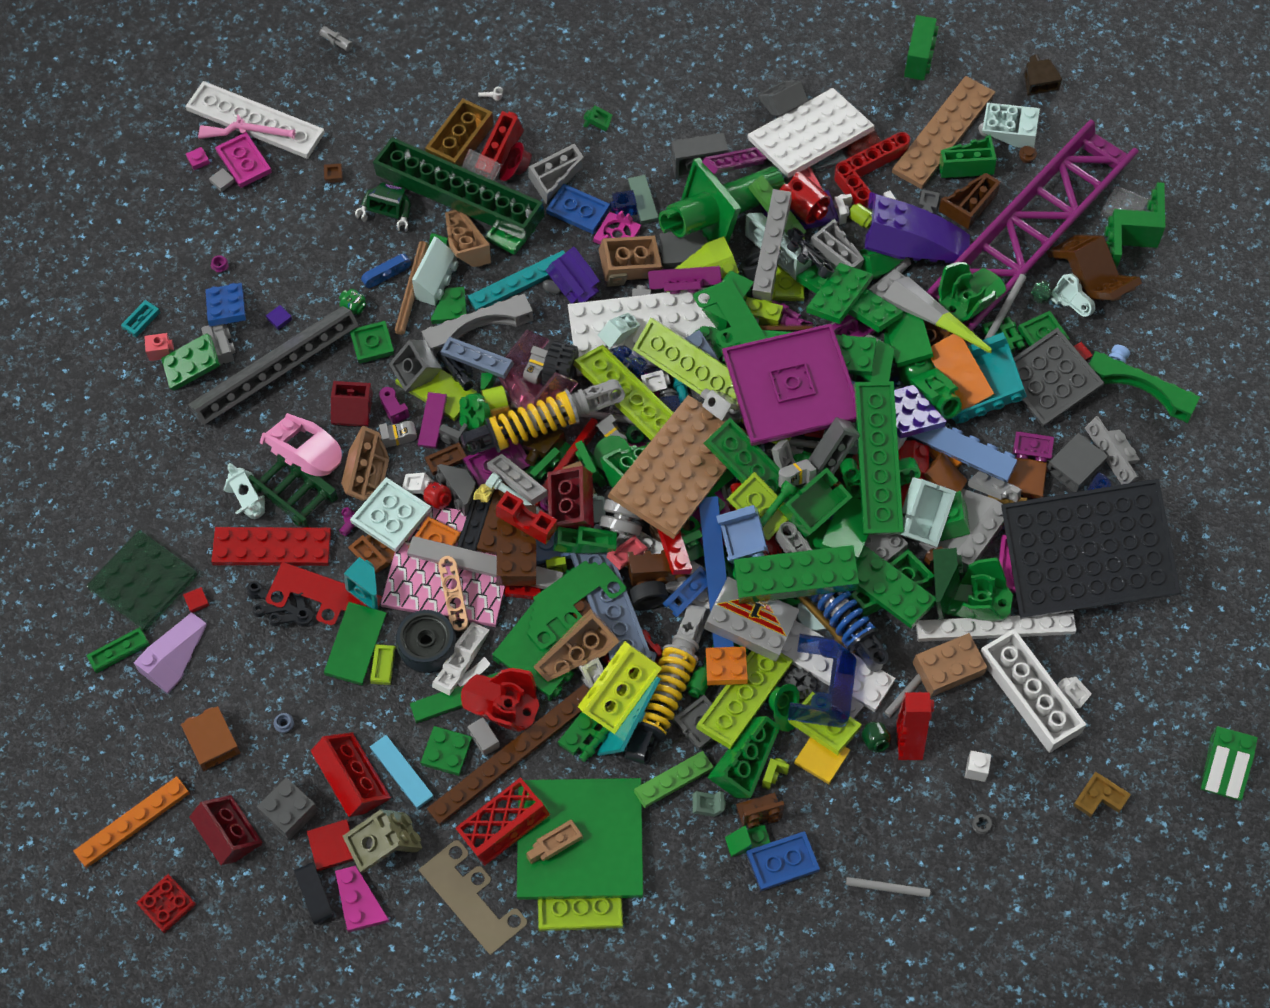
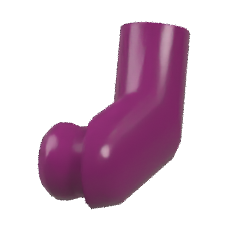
M345 507L341 512L345 524L339 532L344 536H347L355 527L350 521L355 512L349 507Z

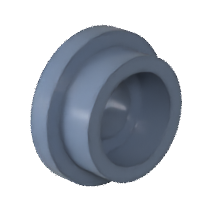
M281 713L275 717L273 724L278 732L287 733L293 728L294 720L291 715ZM282 722H288L286 726H281Z

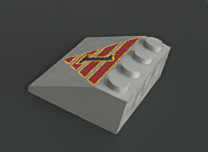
M727 577L704 629L776 662L800 609L780 600L739 604L736 580Z

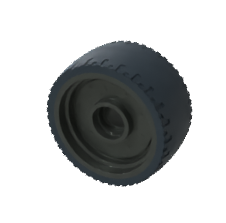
M428 609L413 612L406 616L398 627L396 634L398 653L403 662L417 672L430 673L443 668L444 662L454 653V646L456 644L454 628L447 617L439 612ZM426 641H430L429 644H423Z

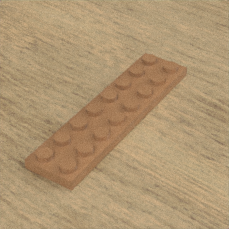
M965 76L892 168V173L922 189L939 168L941 150L957 145L985 109L987 103L992 100L995 91Z

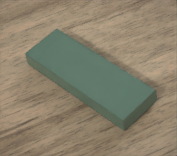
M641 175L628 178V184L641 225L658 221V214L646 176Z

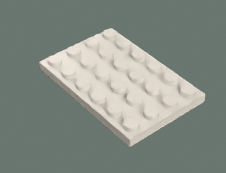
M831 88L802 106L789 111L784 116H780L749 133L748 140L786 177L790 178L797 172H801L873 132L874 125L834 88Z

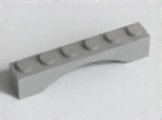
M773 189L752 290L753 298L772 301L780 248L792 201L791 192Z
M525 294L516 295L506 301L497 302L486 308H480L476 312L464 314L459 318L445 321L443 324L435 327H428L422 331L423 341H426L436 357L438 351L443 348L449 337L458 340L467 332L486 325L505 324L517 327L533 321V311Z

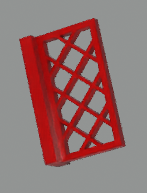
M520 777L455 827V829L485 866L546 819L550 813ZM522 785L524 788L523 794L514 795V791ZM507 800L506 808H497L499 802ZM512 800H521L520 807L511 808ZM526 800L535 801L529 808H524ZM491 813L490 820L481 821L482 815ZM496 813H504L503 821H494ZM509 813H518L514 820L508 821ZM468 826H474L473 834H465L463 830ZM479 826H488L487 833L478 834ZM493 826H501V830L496 834H491ZM476 839H485L483 844L478 848L475 847Z

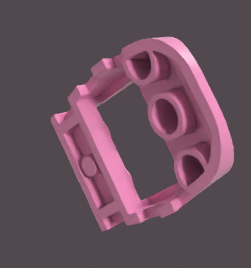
M288 413L284 419L268 432L262 433L260 439L262 445L267 443L272 447L271 452L276 456L280 454L284 457L287 464L293 465L294 463L301 467V471L310 475H328L341 464L342 451L340 445L330 434L314 422ZM300 431L304 433L308 431L314 434L298 449L287 444Z

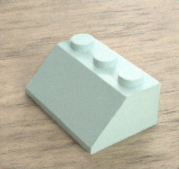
M437 237L433 238L412 278L415 299L434 306L443 296L445 286L449 285L452 272H455L458 267L455 254Z

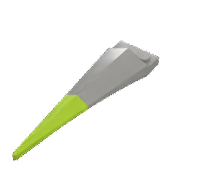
M896 269L869 289V291L902 311L935 324L988 353L992 352V349L909 276L905 277Z

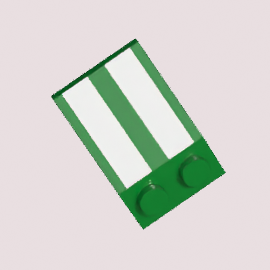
M1217 726L1211 734L1200 790L1241 801L1253 762L1258 737Z

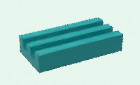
M144 300L121 324V327L136 338L159 315L160 310Z

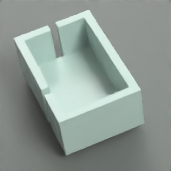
M912 478L902 508V513H904V532L899 535L938 547L956 491L923 479Z

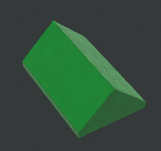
M729 271L722 282L732 278L745 302L747 297L752 298L754 281ZM717 302L702 309L719 331L731 327Z

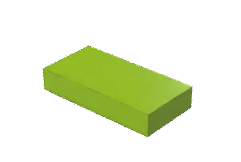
M375 645L370 679L371 684L391 685L396 651L395 646Z

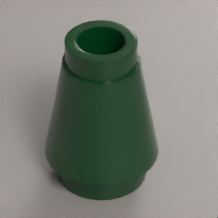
M629 424L627 427L626 437L628 441L636 444L644 439L645 434L636 425Z

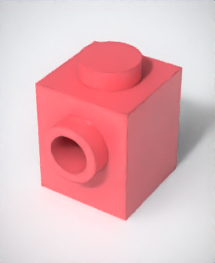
M167 333L145 336V351L149 361L162 360V357L174 351L173 340H169Z

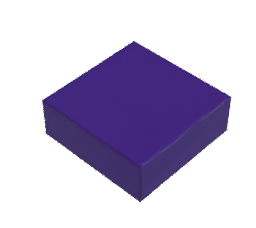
M281 305L266 315L267 320L277 330L292 320V316Z

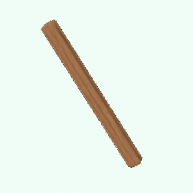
M420 241L418 244L395 326L396 334H405L415 298L412 278L429 247L428 242Z

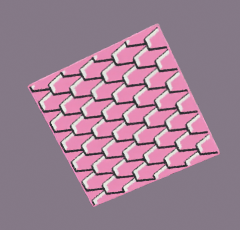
M431 507L430 513L399 550L394 553L381 607L408 612L428 609L439 612L449 619L439 564L407 556L408 546L411 543L412 537L417 534L427 517L462 532L467 516L464 517L462 512L457 509H436ZM443 565L448 570V575H455V572L451 573L450 566ZM458 568L469 623L474 622L476 624L496 627L506 586H496V577ZM455 579L448 580L446 583L447 588L450 590L455 589L457 581ZM454 598L450 602V606L454 609L459 608L461 605L459 598ZM463 610L456 613L452 612V615H457L458 621L465 622V620H461L459 616V613H463Z

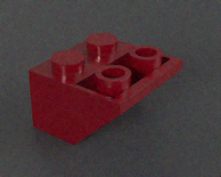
M333 381L331 425L369 426L373 398L371 383Z

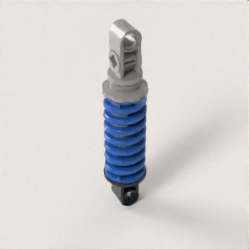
M784 522L781 524L775 539L785 553L812 550L807 540L803 538L793 523ZM845 591L812 595V601L818 603L817 608L820 611H824L823 616L825 619H830L829 624L831 627L836 628V634L843 636L842 642L847 648L848 653L856 651L870 671H880L888 661V653L875 637L879 633V629L871 622L868 623L869 618L867 616L858 619L863 613V609L857 608L852 611V608L857 605V601L855 599L848 600L851 593ZM874 657L878 658L880 662L875 661Z

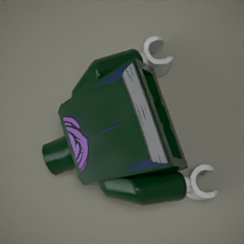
M381 183L365 193L361 203L362 207L355 211L357 219L363 214L362 220L366 221L368 218L367 209V211L396 219L401 217V220L397 222L398 231L402 225L405 226V232L408 231L406 219L409 218L411 204L401 184Z

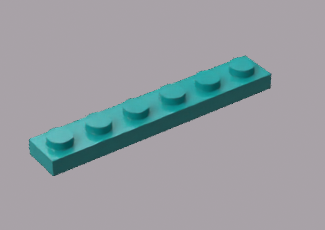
M564 250L468 295L469 302L474 310L477 311L480 308H486L551 278L545 270L554 260L565 254Z

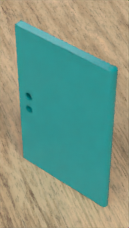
M655 677L617 732L614 734L609 731L606 735V740L597 752L598 756L624 751L638 722L641 723L646 714L644 711L661 680L659 677Z

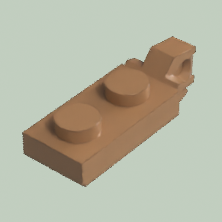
M569 820L537 839V842L533 844L534 848L526 853L527 859L531 864L540 859L542 861L549 859L583 839V835L573 820Z

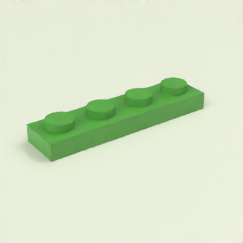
M761 175L748 188L768 213L773 188L765 177ZM789 211L784 232L788 236L787 231L796 227L804 234L806 230L792 212Z
M701 751L634 789V793L643 807L646 808L709 773L714 767L704 752Z

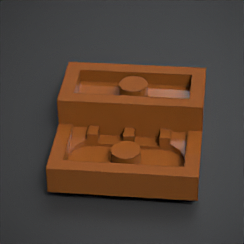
M943 453L936 457L930 464L931 467L923 475L929 482L956 492L961 491L967 482V479Z
M1014 458L1017 459V465L1008 483L1020 488L1021 495L1024 498H1043L1047 463Z
M369 534L366 537L362 535L348 547L357 558L360 557L364 561H370L374 565L375 574L392 564L395 551Z

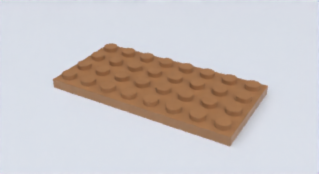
M688 395L609 492L608 498L674 539L728 469L703 444L725 421L718 419L706 410L702 403Z

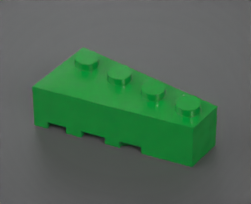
M909 549L890 563L923 589L933 586L934 574ZM859 589L850 596L849 601L853 599L857 601V605L852 609H863V613L860 615L861 618L883 609V607Z
M767 716L754 717L733 747L726 751L707 778L735 798H751L781 726Z

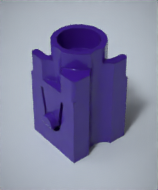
M572 247L565 254L554 260L545 270L571 304L576 300L578 303L587 302L599 292L595 285L600 280L575 247Z

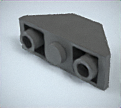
M443 464L437 465L436 479L438 483L447 486L451 490L456 509L460 510L464 517L467 516L476 489L475 481L465 469Z

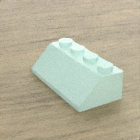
M748 213L746 215L745 236L761 249L767 217L762 213ZM784 232L778 265L796 280L798 274L811 267L812 260L809 258L805 265L800 263L797 257L801 253V248L799 247L795 253L787 248L790 240Z

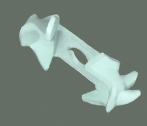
M229 463V474L224 491L235 493L242 508L235 513L243 512L251 519L261 517L265 513V496H258L248 477L254 475L252 472L243 468H237ZM241 485L248 486L249 491L247 494L240 495Z

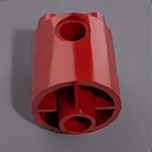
M797 172L788 184H784L780 188V190L791 192L790 210L806 224H812L826 216L831 200L830 196L804 174Z

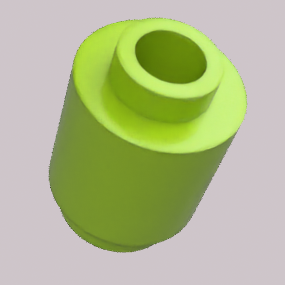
M860 203L854 204L849 210V218L862 228L866 227L868 229L871 226L872 212Z

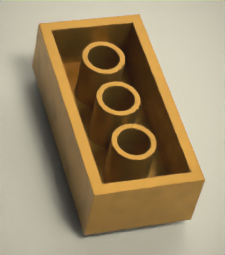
M462 98L425 147V151L463 167L493 127L492 112Z

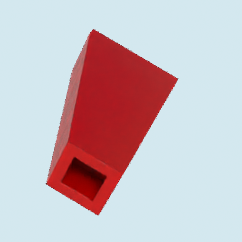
M501 112L475 166L478 173L495 179L505 163L511 148L523 134L524 129L515 113Z

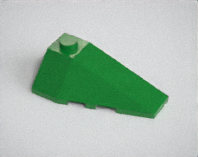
M866 249L859 250V253L864 258L861 270L872 273L873 279L881 278L882 274L888 273L905 260Z
M634 445L630 446V449L622 451L621 449H616L601 457L602 467L612 488L647 445L640 447Z

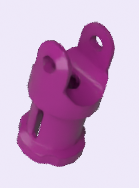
M784 314L780 325L813 323L801 318L794 319Z

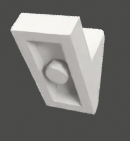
M598 658L589 661L583 666H579L583 674L581 679L590 690L604 669Z

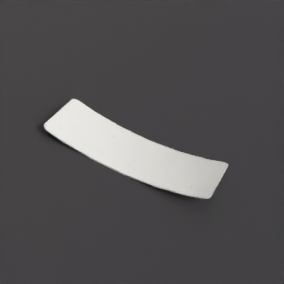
M483 657L477 665L463 675L458 685L463 686L474 675H480L488 668L490 662Z

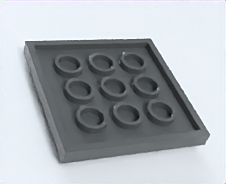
M1058 328L1014 357L1027 397L1021 401L1043 428L1104 386L1101 378Z

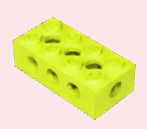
M624 641L580 702L578 708L615 734L662 668ZM635 668L633 673L629 674V671ZM623 684L622 688L617 690V687ZM611 701L610 705L605 707V704Z

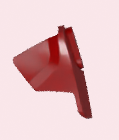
M508 668L501 670L493 678L476 674L467 681L461 691L463 709L513 731H524L532 726L539 708L535 680L532 672L528 670ZM529 711L531 715L525 716L523 712Z

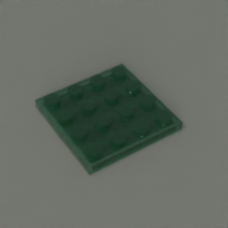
M138 530L86 587L135 625L141 627L143 631H146L198 574L189 565L141 530Z

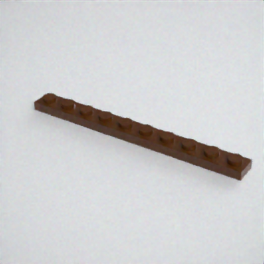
M583 684L427 808L428 813L441 826L578 717L582 712L578 705L589 689Z

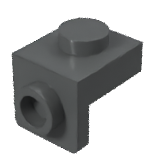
M464 423L459 431L442 424L439 428L440 439L446 444L454 445L459 442L462 445L460 438L464 432L469 431L468 424Z

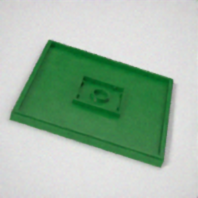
M641 778L523 780L544 804L550 815L518 840L517 900L643 898L641 802L634 793V789L641 785ZM522 785L518 788V795L523 794L524 788ZM518 800V808L520 807L521 800ZM526 800L524 808H529L535 801ZM569 820H573L583 835V839L544 861L540 859L531 864L527 859L526 853L534 848L533 844L537 842L536 840Z

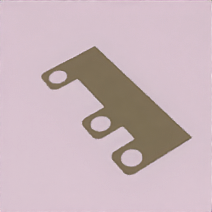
M455 840L418 870L491 955L525 927L527 920L515 908L510 910L500 920L477 894L490 883V876L480 866L475 867L464 877L461 876L455 866L468 856V851L460 841ZM454 846L462 849V856L458 859H453L449 855V850ZM476 872L482 873L485 877L481 885H475L471 881L472 875ZM511 915H518L521 919L520 925L516 928L510 927L507 923Z

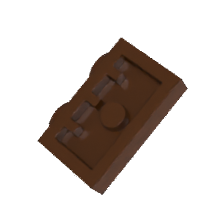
M772 793L737 803L736 809L742 827L746 826V828L751 829L766 822L769 824L778 822L783 816L784 802H778L776 794Z

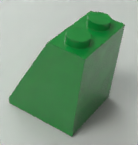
M878 340L872 375L854 374L853 381L888 382L894 348L888 343Z

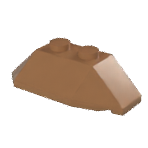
M365 426L361 427L349 449L341 483L347 495L362 501L368 499L385 479L389 462L380 433Z

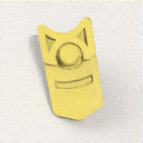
M481 484L474 493V500L480 499L483 503L488 502L494 492V488L491 489L485 484Z

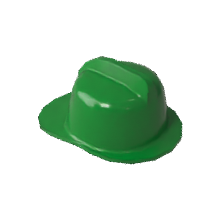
M794 684L775 687L769 696V706L774 712L775 723L781 726V731L785 732L795 728L788 721L789 717L799 707V690Z

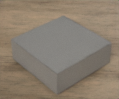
M223 168L209 178L210 182L221 192L235 182L234 178Z

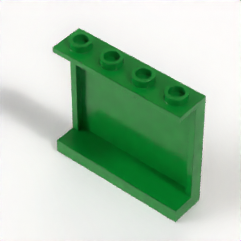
M531 605L494 651L492 657L496 663H502L508 668L532 672L536 688L547 695L548 700L551 701L553 697L557 698L563 689L561 686L565 681L569 682L575 674L573 672L575 668L547 682L533 666L569 629L557 617L551 620L546 625L555 634L556 641L547 648L540 649L527 634V630L531 628L529 622L533 619L530 614L534 612ZM569 613L565 615V621L568 624H574L577 621ZM547 632L539 633L538 641L543 644L550 641V634Z

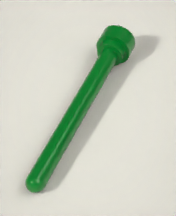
M785 480L781 485V493L760 518L762 528L785 499L797 492L798 489Z

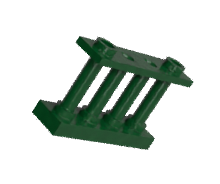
M278 454L277 463L259 480L252 475L249 476V480L257 494L260 492L289 515L295 525L308 528L306 517L323 500L328 499L334 503L338 499L336 489L319 476L301 471L300 466L294 463L293 465L287 464L285 458ZM282 467L289 468L291 473L273 491L265 486ZM296 478L303 479L305 484L286 502L278 496ZM314 488L318 491V495L300 513L292 508L309 489Z

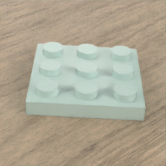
M385 478L351 517L350 521L382 544L397 552L430 513L432 508L390 479Z

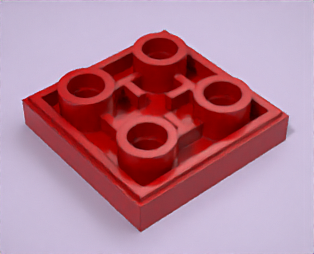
M169 874L136 902L163 933L169 930L196 905Z

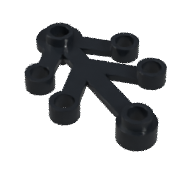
M793 227L789 229L787 234L790 242L787 248L795 253L799 246L801 247V253L798 255L797 260L805 265L810 258L819 268L818 275L823 279L830 278L835 271L830 266V262L820 256V250L802 239L804 234L798 228Z
M253 581L248 584L247 595L249 598L258 599L261 597L266 600L268 592L262 588L259 582ZM280 592V599L272 594L271 599L273 602L279 603L283 600L284 595ZM292 592L293 597L296 599L297 608L290 604L289 597L283 607L274 605L264 607L262 604H256L253 607L255 617L271 614L269 616V623L274 627L290 622H296L299 626H307L313 619L312 611L305 607L304 596H301L303 593L296 594ZM285 611L290 613L289 615L280 616V614H278L279 612Z

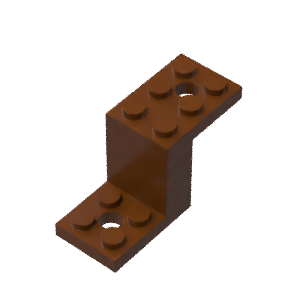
M1073 235L1046 251L1050 258H1066L1069 261L1073 274L1082 285V291L1092 300L1116 301L1124 293H1130L1136 290L1138 285L1142 284L1140 277L1121 276L1118 274L1104 236Z

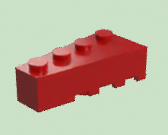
M905 692L896 721L898 760H923L929 721L932 718V712H934V700H930V692Z

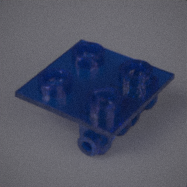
M620 345L612 348V351H614L613 355L621 363L624 362L625 366L629 363L628 369L636 377L641 379V375L645 374L644 371L650 368L646 365V360L639 356L638 358L632 354L633 351L627 346L623 345L622 347Z

